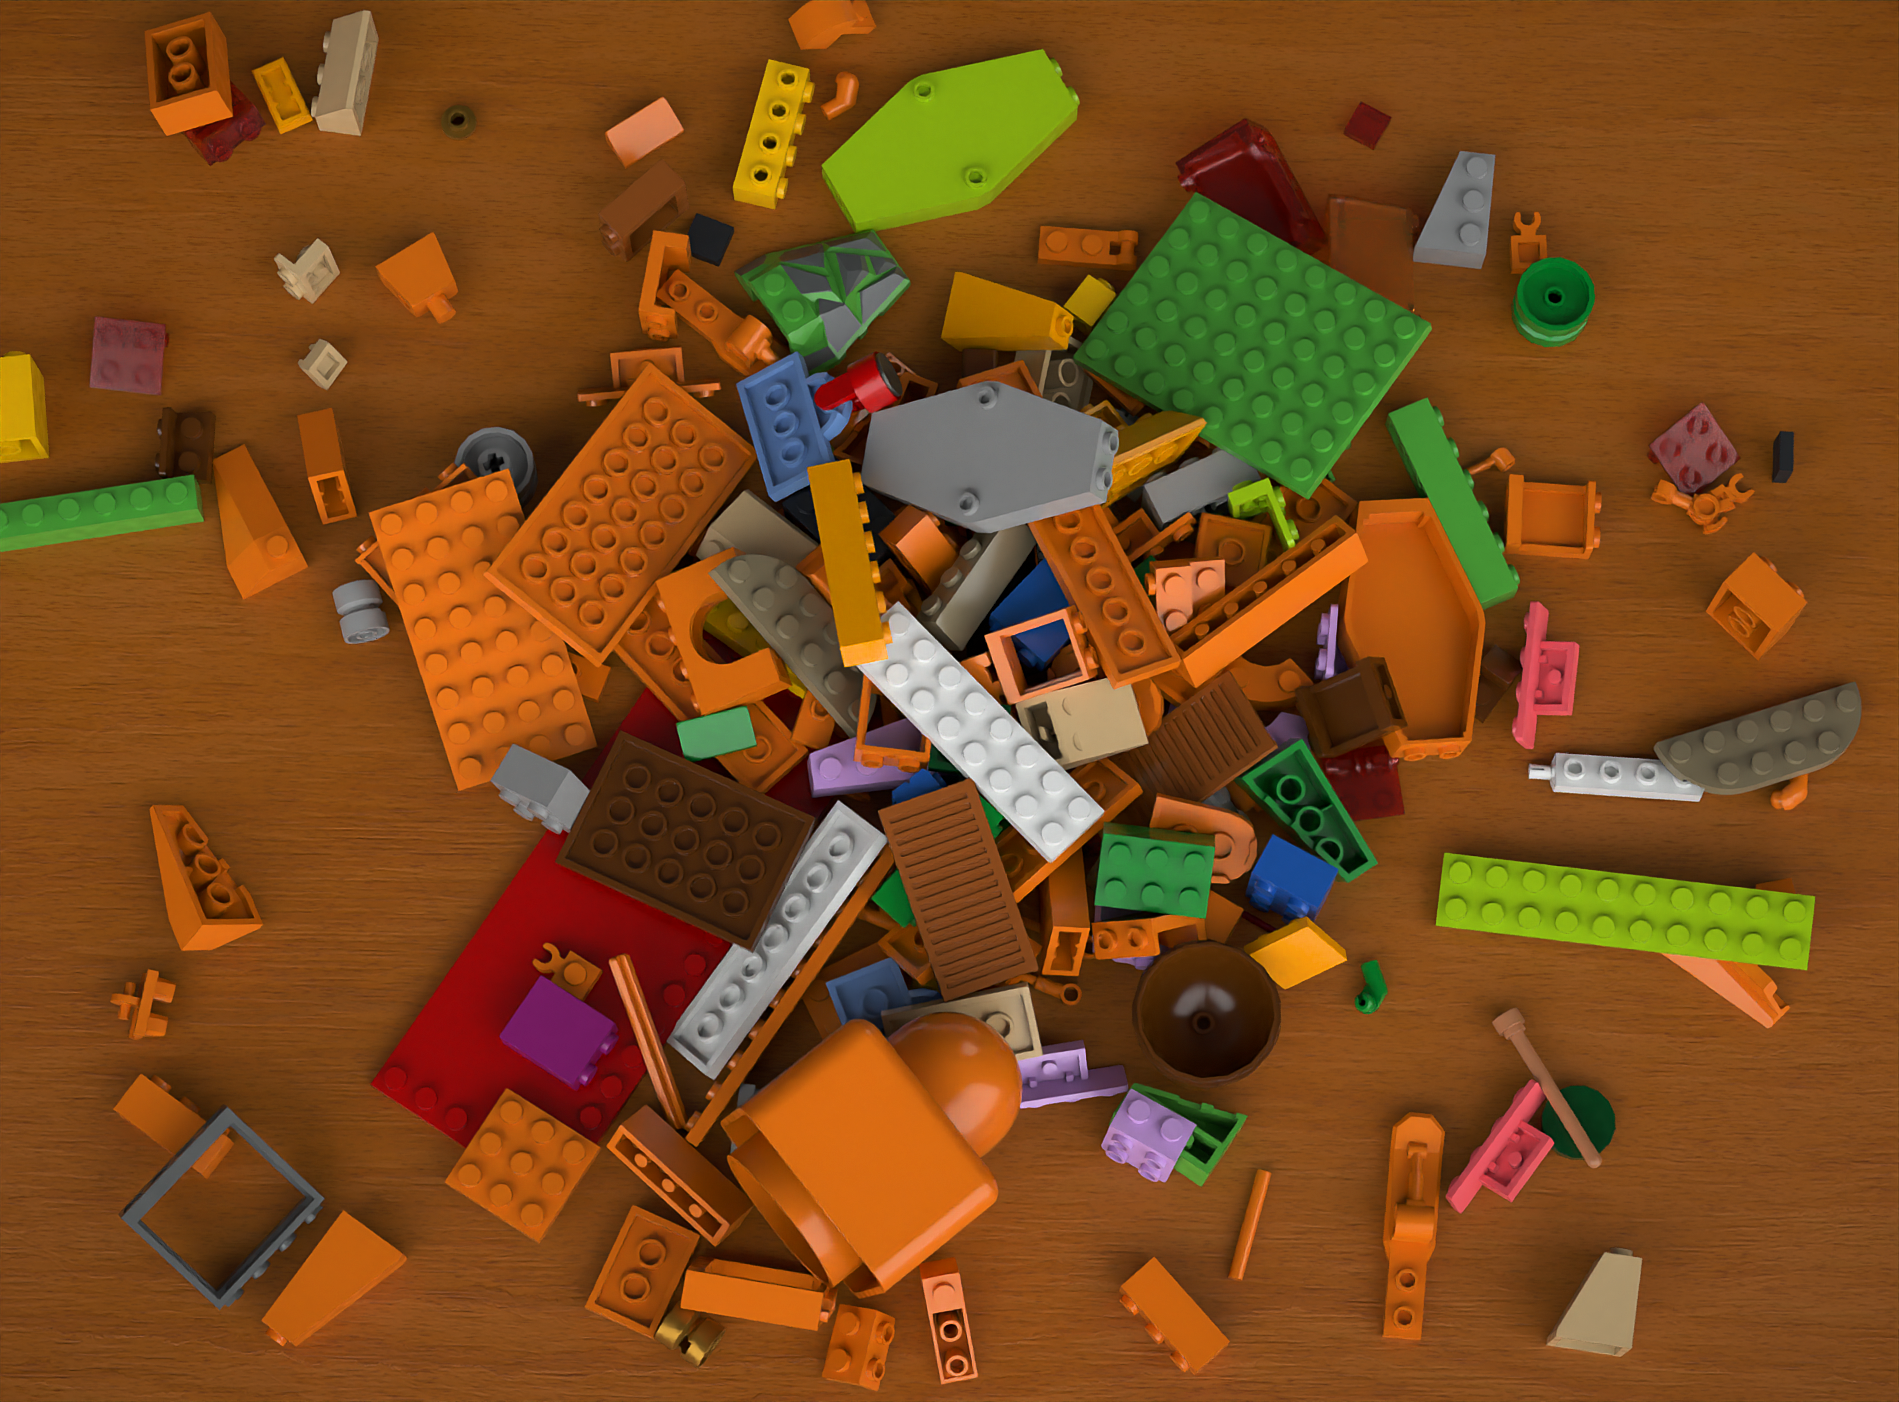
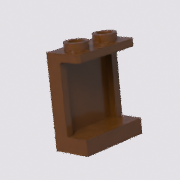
M1368 656L1356 661L1357 666L1313 686H1301L1295 689L1297 697L1296 707L1300 716L1305 720L1309 732L1307 736L1308 743L1317 757H1337L1408 726L1384 657Z

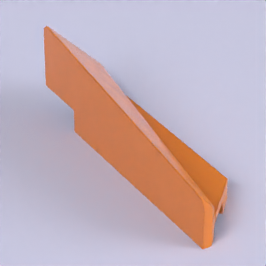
M1661 953L1766 1028H1771L1790 1009L1789 1005L1775 993L1778 988L1774 981L1756 964Z

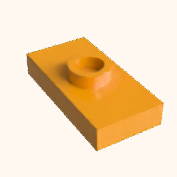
M284 57L251 70L280 134L313 121Z

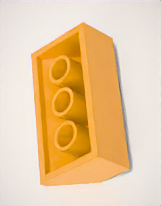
M1162 411L1155 415L1147 413L1131 426L1127 427L1125 424H1122L1115 428L1118 430L1119 447L1117 453L1114 454L1112 465L1113 482L1108 490V494L1177 463L1207 424L1204 418L1176 411Z

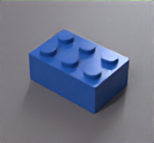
M1272 834L1251 873L1245 897L1250 899L1249 904L1265 913L1272 910L1283 916L1281 920L1286 925L1296 918H1303L1305 916L1314 922L1331 891L1339 869Z

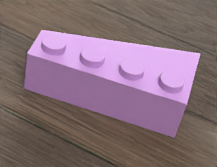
M908 718L867 732L865 745L919 752L921 731ZM856 737L810 753L807 761L811 798L896 789L904 782L910 783V778L916 773L903 772L896 766L883 765L881 768H868L861 765V762L853 761ZM937 772L946 783L957 782L959 775Z

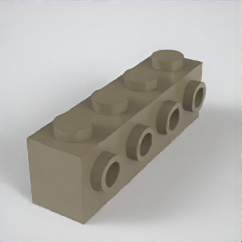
M1026 524L992 533L976 532L971 540L962 546L960 555L952 567L943 573L940 584L933 594L922 603L921 611L916 617L917 621L946 650H963L1034 548L1037 541Z

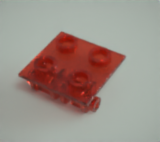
M95 316L90 387L161 395L164 347H168L170 340L169 333H166V324Z
M1703 402L1696 405L1648 445L1650 451L1647 453L1648 459L1653 464L1660 462L1677 489L1690 496H1693L1695 493L1699 494L1741 459Z
M1386 745L1353 749L1334 758H1322L1325 777L1353 822L1405 815L1397 769L1399 757L1391 758Z

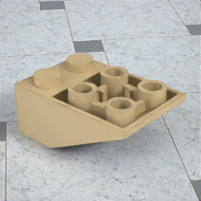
M1108 678L1048 692L1015 703L1021 726L1064 770L1149 744L1132 684L1113 689Z

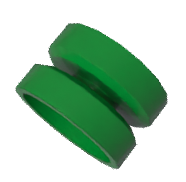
M1562 257L1544 258L1531 264L1522 274L1511 304L1512 320L1518 332L1531 343L1543 347H1560L1574 341L1584 330L1595 302L1594 284L1587 271L1576 262Z

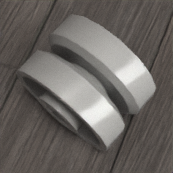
M501 427L483 428L468 436L459 447L455 459V464L458 467L465 462L478 478L509 468L521 508L523 509L533 498L538 484L534 457L525 439L513 430Z

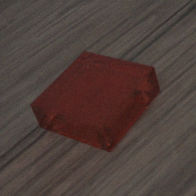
M1360 101L1343 134L1375 150L1392 117Z

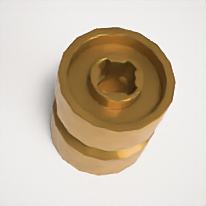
M680 1300L659 1327L655 1339L671 1350L679 1348L681 1350L680 1357L699 1369L718 1345L726 1328L710 1317L702 1319L700 1311L680 1308Z

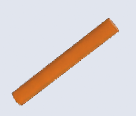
M1257 1169L1228 1274V1278L1233 1280H1243L1272 1174L1265 1170Z

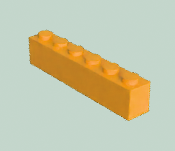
M850 459L807 467L844 667L888 659L886 644L893 643L889 621L881 622L880 614L887 613L883 591H875L874 584L880 583L881 578L877 560L870 562L869 553L875 552L872 532H864L863 524L870 523L866 501L859 502L857 494L864 493L860 472L853 473Z

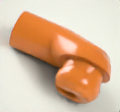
M1808 773L1789 779V784L1782 790L1775 789L1771 793V805L1775 809L1783 808L1787 811L1792 810L1806 798L1808 792Z

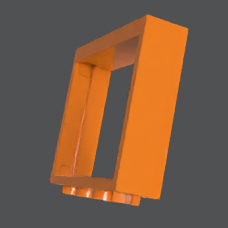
M700 1255L686 1270L680 1308L818 1331L822 1322H828V1318L830 1319L833 1310H835L838 1288L825 1286L813 1274Z

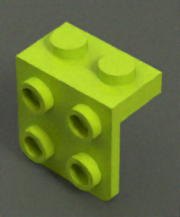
M1265 478L1255 483L1252 480H1246L1232 487L1233 491L1227 493L1231 518L1247 520L1268 511L1284 552L1295 547L1298 539H1300L1292 518L1286 520L1284 517L1286 515L1284 508L1286 503L1279 486L1272 488L1269 478Z

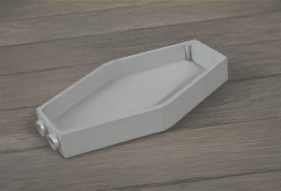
M984 381L872 413L861 471L862 484L878 494L906 505L910 504L921 511H928L934 516L977 533H992L1105 503L1108 490L1113 482L1112 465L1114 454L1117 453L1119 447L1118 430L1101 419L1004 383Z

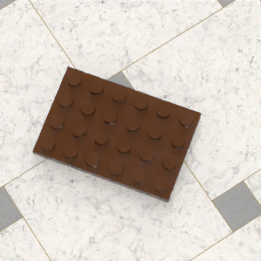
M620 730L555 862L753 953L818 820L809 814Z

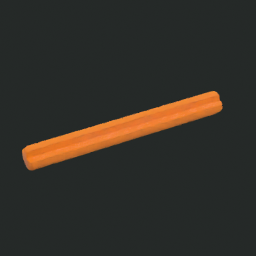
M626 953L614 956L609 959V964L666 1122L674 1130L684 1128L689 1119L630 956Z

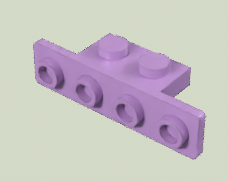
M1083 1040L1042 1046L1043 1056L1018 1061L1023 1086L1020 1109L1027 1107L1038 1108L1046 1104L1059 1102H1076L1080 1099L1097 1096H1113L1129 1090L1123 1065L1092 1070L1087 1069Z

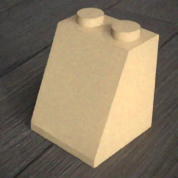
M1610 1248V1253L1604 1252L1593 1263L1548 1335L1546 1345L1619 1357L1632 1349L1642 1258L1633 1257V1251L1623 1248Z

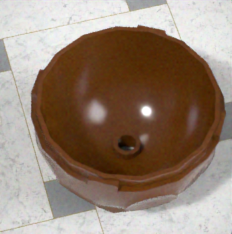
M1195 939L1174 945L1173 948L1158 956L1147 966L1139 980L1133 1000L1132 1024L1141 1050L1161 1074L1180 1087L1207 1091L1211 1088L1229 1085L1250 1076L1268 1057L1276 1045L1280 1034L1281 1000L1275 982L1271 979L1266 969L1241 948L1214 940L1196 941ZM1202 1018L1207 1019L1210 1027L1207 1030H1201L1197 1027L1196 1022Z

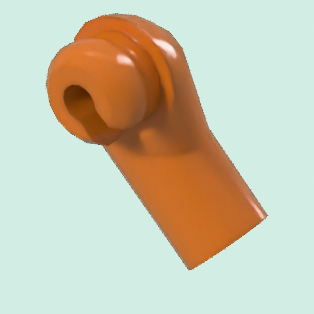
M848 71L840 72L835 79V82L838 83L836 97L820 106L824 117L828 121L856 104L859 91V81L856 75Z

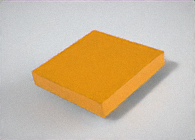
M1307 916L1296 918L1290 921L1288 925L1272 933L1263 934L1257 940L1244 946V951L1266 969L1271 979L1284 990L1347 961L1346 950Z

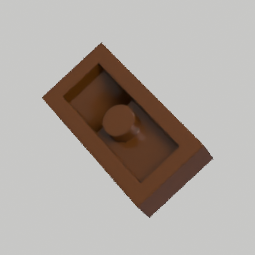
M1494 645L1481 660L1475 718L1484 723L1523 669L1520 661L1497 645Z

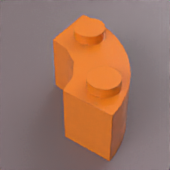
M1239 656L1217 676L1218 678L1229 670L1254 710L1277 712L1296 706L1297 697L1295 689L1301 686L1309 687L1315 685L1291 658L1278 665L1261 666L1250 663L1242 656Z

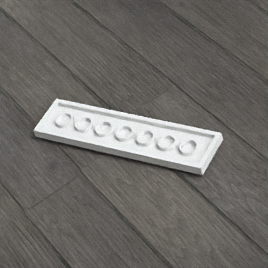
M898 601L887 613L881 616V622L889 621L893 643L886 644L888 659L856 666L966 778L970 777L973 779L976 789L1051 864L1098 821L1105 811Z
M838 800L807 842L754 952L751 953L733 944L677 1021L667 1042L702 1073L714 1080L887 843L886 835Z

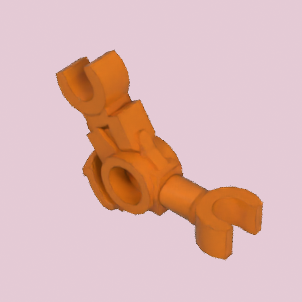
M1742 473L1732 476L1726 487L1722 483L1707 493H1695L1693 496L1678 491L1672 483L1660 479L1650 499L1661 504H1674L1686 509V514L1690 516L1693 522L1703 525V534L1706 535L1719 531L1727 523V516L1722 517L1720 520H1718V516L1735 509L1736 507L1733 502H1746L1755 491L1751 488L1747 492L1741 493L1736 489L1735 484L1744 477Z

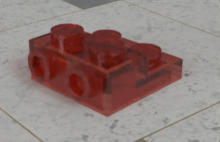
M231 80L233 117L181 132L209 166L216 162L227 161L232 156L235 147L245 140L252 141L256 139L261 132V128L266 125L257 108Z

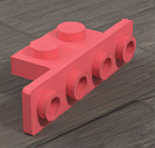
M1539 601L1530 602V610L1524 617V629L1527 633L1526 646L1522 647L1520 652V663L1523 673L1522 681L1518 682L1516 688L1519 709L1518 716L1514 717L1512 723L1513 736L1525 749L1534 748L1537 715H1572L1580 647L1576 642L1546 641L1549 612Z
M1531 1079L1525 1087L1517 1091L1513 1098V1104L1504 1116L1499 1117L1495 1121L1489 1137L1482 1146L1477 1147L1473 1151L1470 1163L1461 1175L1456 1176L1450 1183L1446 1199L1455 1211L1462 1213L1482 1185L1512 1203L1555 1144L1550 1136L1527 1124L1546 1098L1538 1082Z

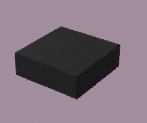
M696 213L687 234L689 235L692 257L719 267L734 234V227Z
M1780 431L1773 443L1772 482L1786 483L1793 472L1794 432Z

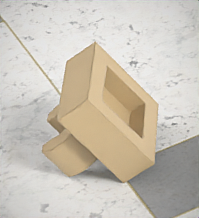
M319 339L316 344H311L308 347L311 350L304 360L300 359L298 365L319 387L328 390L347 364V361L329 342Z

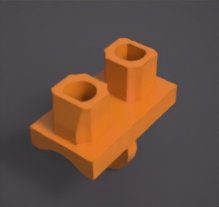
M148 969L147 973H142L137 997H134L136 984L132 982H125L123 994L114 993L111 996L110 1002L120 1006L119 1019L129 1020L131 1008H134L128 1034L130 1039L140 1040L145 1036L163 1037L165 1035L168 1017L150 1013L153 1001L170 1004L174 996L176 983L158 977L159 971Z

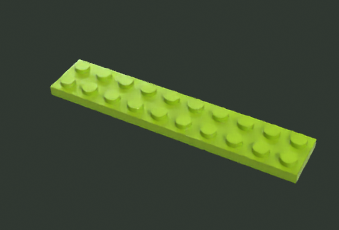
M1444 853L1436 926L1807 971L1816 896Z

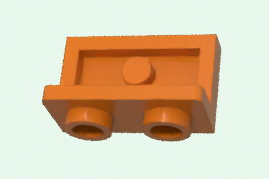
M840 1304L821 1377L878 1391L880 1381L885 1374V1361L889 1345L894 1338L895 1318L878 1310Z

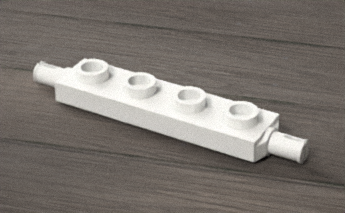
M1556 753L1551 765L1529 763L1528 779L1550 780L1553 792L1699 802L1705 789L1685 779L1682 782L1669 772L1660 760Z

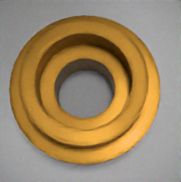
M452 106L442 115L441 126L443 132L451 139H466L476 129V117L473 111L466 106ZM457 117L465 119L464 123L458 126L454 125L452 121Z

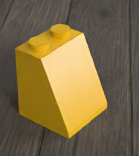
M20 351L5 353L4 357H0V463L49 458L44 377L30 354Z

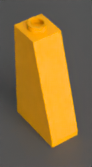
M955 272L941 339L959 352H962L963 349H994L998 351L1067 350L1069 338L1073 332L1074 316L1056 302L963 272Z

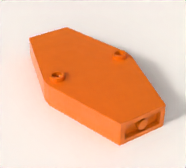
M1429 498L1359 501L1350 515L1349 526L1358 533L1368 562L1341 581L1336 632L1337 645L1349 669L1357 666L1356 661L1368 656L1385 658L1408 724L1407 727L1382 737L1391 758L1404 757L1406 761L1420 760L1428 755H1439L1442 759L1455 758L1461 755L1472 741L1486 624L1483 608Z

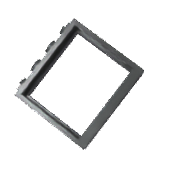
M223 1104L118 1215L220 1310L224 1305L229 1307L236 1299L238 1300L242 1296L244 1290L241 1287L251 1276L257 1279L266 1271L271 1264L267 1259L277 1249L282 1252L295 1240L297 1235L294 1231L303 1221L309 1224L316 1218L315 1215L323 1208L320 1204L325 1198L232 1110ZM231 1126L294 1185L304 1197L215 1290L140 1219L220 1135Z

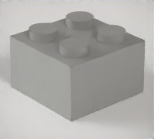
M514 743L490 780L501 791L498 796L515 806L513 810L518 815L530 821L537 817L543 820L541 822L543 826L556 834H561L562 830L570 833L590 792L569 769Z

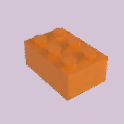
M211 12L144 31L150 110L166 136L233 117L227 40Z
M1753 552L1722 583L1706 612L1759 661L1789 631L1808 602L1804 599V594L1798 586L1792 582H1785L1777 574L1775 565L1769 559L1763 556L1759 557Z

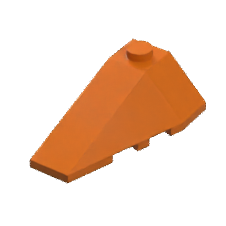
M245 444L213 459L226 564L243 599L308 568L294 537Z
M152 805L149 810L168 919L181 951L213 950L260 929L263 923L251 894L244 885L239 887L227 873L230 867L223 858L217 860L206 845L209 840L186 808L183 805Z

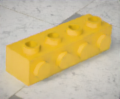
M768 59L733 184L734 200L775 210L778 198H785L788 187V178H784L787 166L793 167L797 146H793L796 134L802 135L806 121V114H802L805 102L811 103L815 83L810 82V69Z

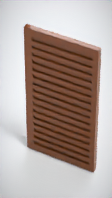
M1229 670L1163 717L1160 728L1147 737L1149 744L1108 757L1110 761L1138 782L1143 790V793L1113 818L1110 823L1148 827L1157 793L1202 803L1278 748L1277 742L1273 740ZM1103 828L1098 832V834H1099V836L1101 837V839H1102Z
M968 777L962 782L877 811L943 1002L1031 971L1036 972L1039 969L972 778Z

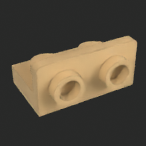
M318 238L311 246L307 245L300 251L295 264L280 253L274 257L279 268L277 274L285 281L284 288L296 299L300 300L303 296L312 304L340 274L329 247Z

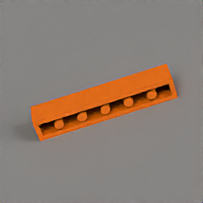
M1335 515L1295 544V547L1287 550L1170 636L1182 660L1179 667L1175 668V670L1194 688H1197L1368 562L1358 533L1340 517Z

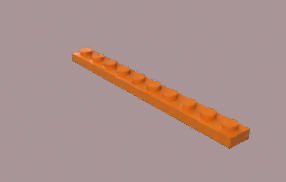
M888 841L877 855L879 859L873 868L870 869L868 867L857 882L856 886L859 888L851 899L846 898L834 914L837 919L830 930L824 928L812 944L816 948L809 960L802 958L790 976L795 978L789 989L786 991L781 988L770 1002L769 1006L774 1010L765 1022L760 1018L747 1036L753 1040L745 1052L738 1049L726 1067L731 1070V1073L724 1083L717 1079L705 1096L710 1103L701 1114L696 1110L683 1128L689 1132L685 1140L697 1148L865 908L870 897L876 892L894 866L895 861Z

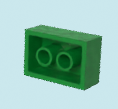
M1104 822L1094 905L1206 919L1215 855V835Z

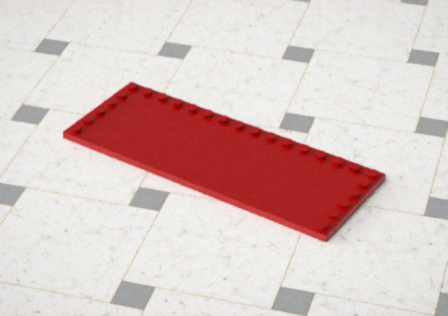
M703 629V639L727 664L744 658ZM648 687L643 691L581 782L589 790H591L620 730L684 758L676 723L679 722L678 719ZM784 689L761 699L792 732L803 699L789 689ZM872 715L867 725L866 733L883 727V721ZM832 732L828 747L848 739L840 738ZM805 746L809 750V754L818 751ZM808 755L764 795L809 814L819 821L835 796L811 798L807 767ZM714 758L693 762L735 781ZM547 829L370 1085L465 1149L506 1088L598 1145L648 1072L611 970L609 959L623 953L630 956L664 1049L677 1021L733 944L559 865L555 861L569 833L562 830L561 834H556ZM545 943L554 945L563 959L567 957L571 950L602 970V975L584 1000V1003L613 1021L618 1028L616 1035L619 1038L614 1048L608 1055L602 1053L595 1064L598 1067L596 1074L588 1085L581 1084L577 1091L505 1045L499 1037L539 977L542 975L551 981L555 975L553 972L542 973L538 971L532 963L534 959L544 964L551 961L552 954L544 949L543 945Z

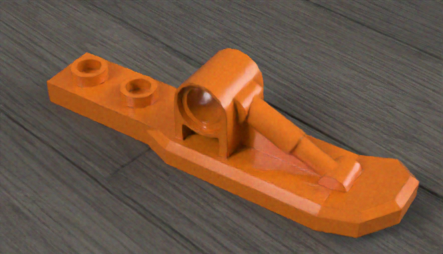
M679 269L670 276L657 292L656 300L666 308L674 309L677 317L707 339L718 357L745 379L790 355V349L775 338L760 320L752 315L745 317L735 314Z
M1409 1112L1392 1127L1382 1239L1388 1260L1382 1337L1421 1340L1427 1263L1436 1245L1445 1136L1444 1129L1432 1114Z

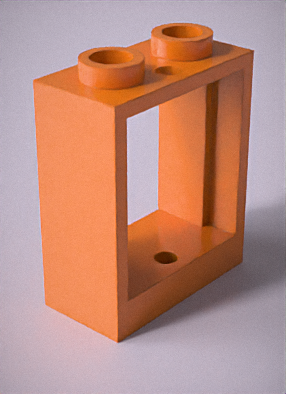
M1075 604L984 635L1008 705L1091 679L1099 674L1097 670L1099 659L1093 646L1089 647L1085 632H1087L1085 617L1081 611L1077 612ZM1063 619L1081 670L1028 687L1011 636Z
M863 674L853 761L861 762V765L868 768H881L883 765L896 766L900 771L907 773H916L922 768L927 770L931 741L922 733L919 752L865 745L871 694H884Z

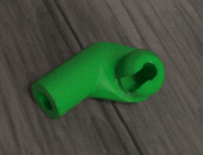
M1372 960L1360 966L1366 985L1361 993L1355 997L1354 1003L1356 1009L1364 1014H1372L1378 1010L1388 993L1378 960Z

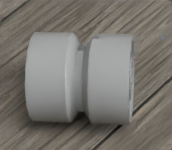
M375 580L350 582L336 588L332 592L337 613L344 616L339 622L345 643H366L379 639L389 633L390 628L386 613L378 608L383 601L379 585Z

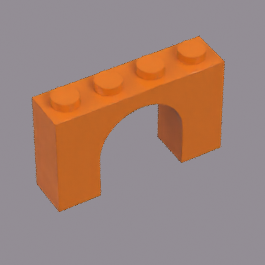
M735 547L728 548L656 580L659 590L656 594V599L661 610L667 613L670 626H668L669 637L673 644L678 646L682 659L679 660V665L685 678L691 682L694 691L691 693L692 703L696 711L704 716L750 705L792 686L784 661L772 648L767 647L728 664L715 663L705 650L702 636L705 620L717 604L729 598L708 573L728 559L746 555L745 552Z

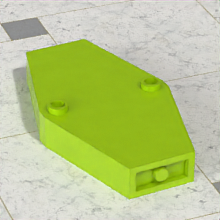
M1043 49L923 74L909 81L821 165L822 178L855 233L871 229L876 232L978 210L991 203L1077 120L1080 101L1075 90L1071 86L1066 88L1060 78L1063 74L1055 58L1049 59Z

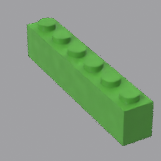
M1427 397L1388 413L1385 426L1420 498H1429L1483 610L1514 598L1518 590L1517 585L1520 584L1518 573L1512 564L1507 565L1502 554L1505 549L1501 537L1497 532L1492 533L1487 523L1489 520L1487 508L1483 501L1477 502L1473 494V479L1467 469L1462 470L1457 460L1459 457L1458 448L1451 437L1447 438L1442 429L1444 420L1438 407H1432Z
M188 475L0 504V552L203 522L204 513L201 488L195 476Z

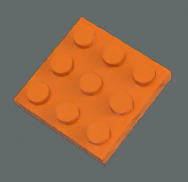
M506 1088L444 1182L540 1244L601 1151V1148Z

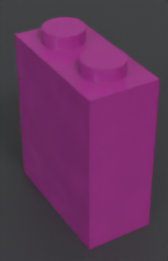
M542 975L499 1036L505 1045L576 1091L581 1084L585 1086L589 1084L598 1069L595 1066L602 1053L608 1055L619 1038L616 1035L618 1028L613 1021Z

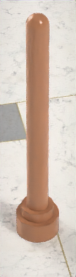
M1513 1008L1501 1014L1492 1022L1500 1036L1504 1035L1506 1040L1513 1042L1587 1164L1592 1168L1599 1167L1602 1163L1601 1156L1524 1034L1526 1030L1523 1025L1525 1019L1518 1008Z

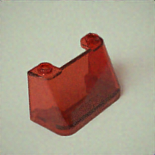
M1244 118L1175 162L1180 171V174L1177 175L1178 180L1186 192L1193 191L1205 196L1308 255H1313L1329 245L1323 228L1276 140L1263 125Z

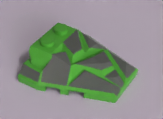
M873 229L764 254L734 271L735 277L752 301L760 300L789 342L790 355L798 351L804 357L809 376L815 373L826 372L840 364L847 356L846 350L856 339L861 340L868 333L867 327L877 316H883L911 286V281Z

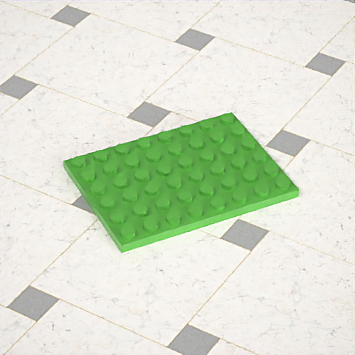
M1195 192L1075 353L1073 359L1075 364L1159 413L1162 411H1176L1203 417L1207 424L1198 436L1309 500L1429 335L1432 327L1428 321Z

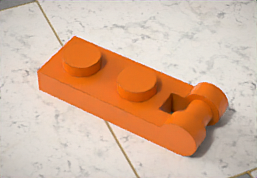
M1040 226L1038 264L1125 271L1135 270L1137 268V256L1134 255V248L1138 246L1139 233L1132 230L1116 232ZM1110 246L1120 247V254H1109Z

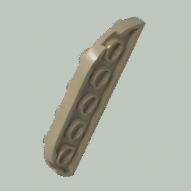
M747 554L736 556L711 570L708 574L846 734L850 738L856 737L864 673L856 665L844 667L833 609L818 591L795 568L779 559L766 555ZM871 694L868 723L873 715L877 694Z
M1856 682L1845 684L1657 742L1653 749L1662 764L1682 782L1685 779L1694 785L1705 788L1704 792L1720 795L1749 792L1822 769L1837 760L1849 747L1860 724L1862 706L1859 689Z

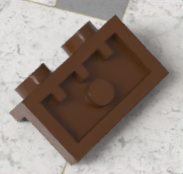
M164 407L162 409V419H159L157 424L160 453H157L155 457V468L162 479L194 475L199 485L212 484L216 416L211 411L176 413L171 407Z

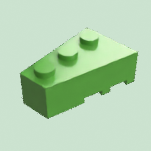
M1134 1082L1130 1089L1139 1092L1197 1124L1174 1169L1202 1187L1240 1132L1248 1116L1221 1111L1213 1108V1105L1206 1103L1201 1105L1179 1098V1095ZM1125 1097L1123 1098V1100L1120 1102V1104L1118 1105V1107H1117L1116 1110L1114 1111V1113H1113V1115H1112V1118H1111V1120H1110L1109 1126H1110L1111 1122L1113 1121L1115 1115L1117 1114V1112H1118L1120 1106L1122 1105V1103H1123Z

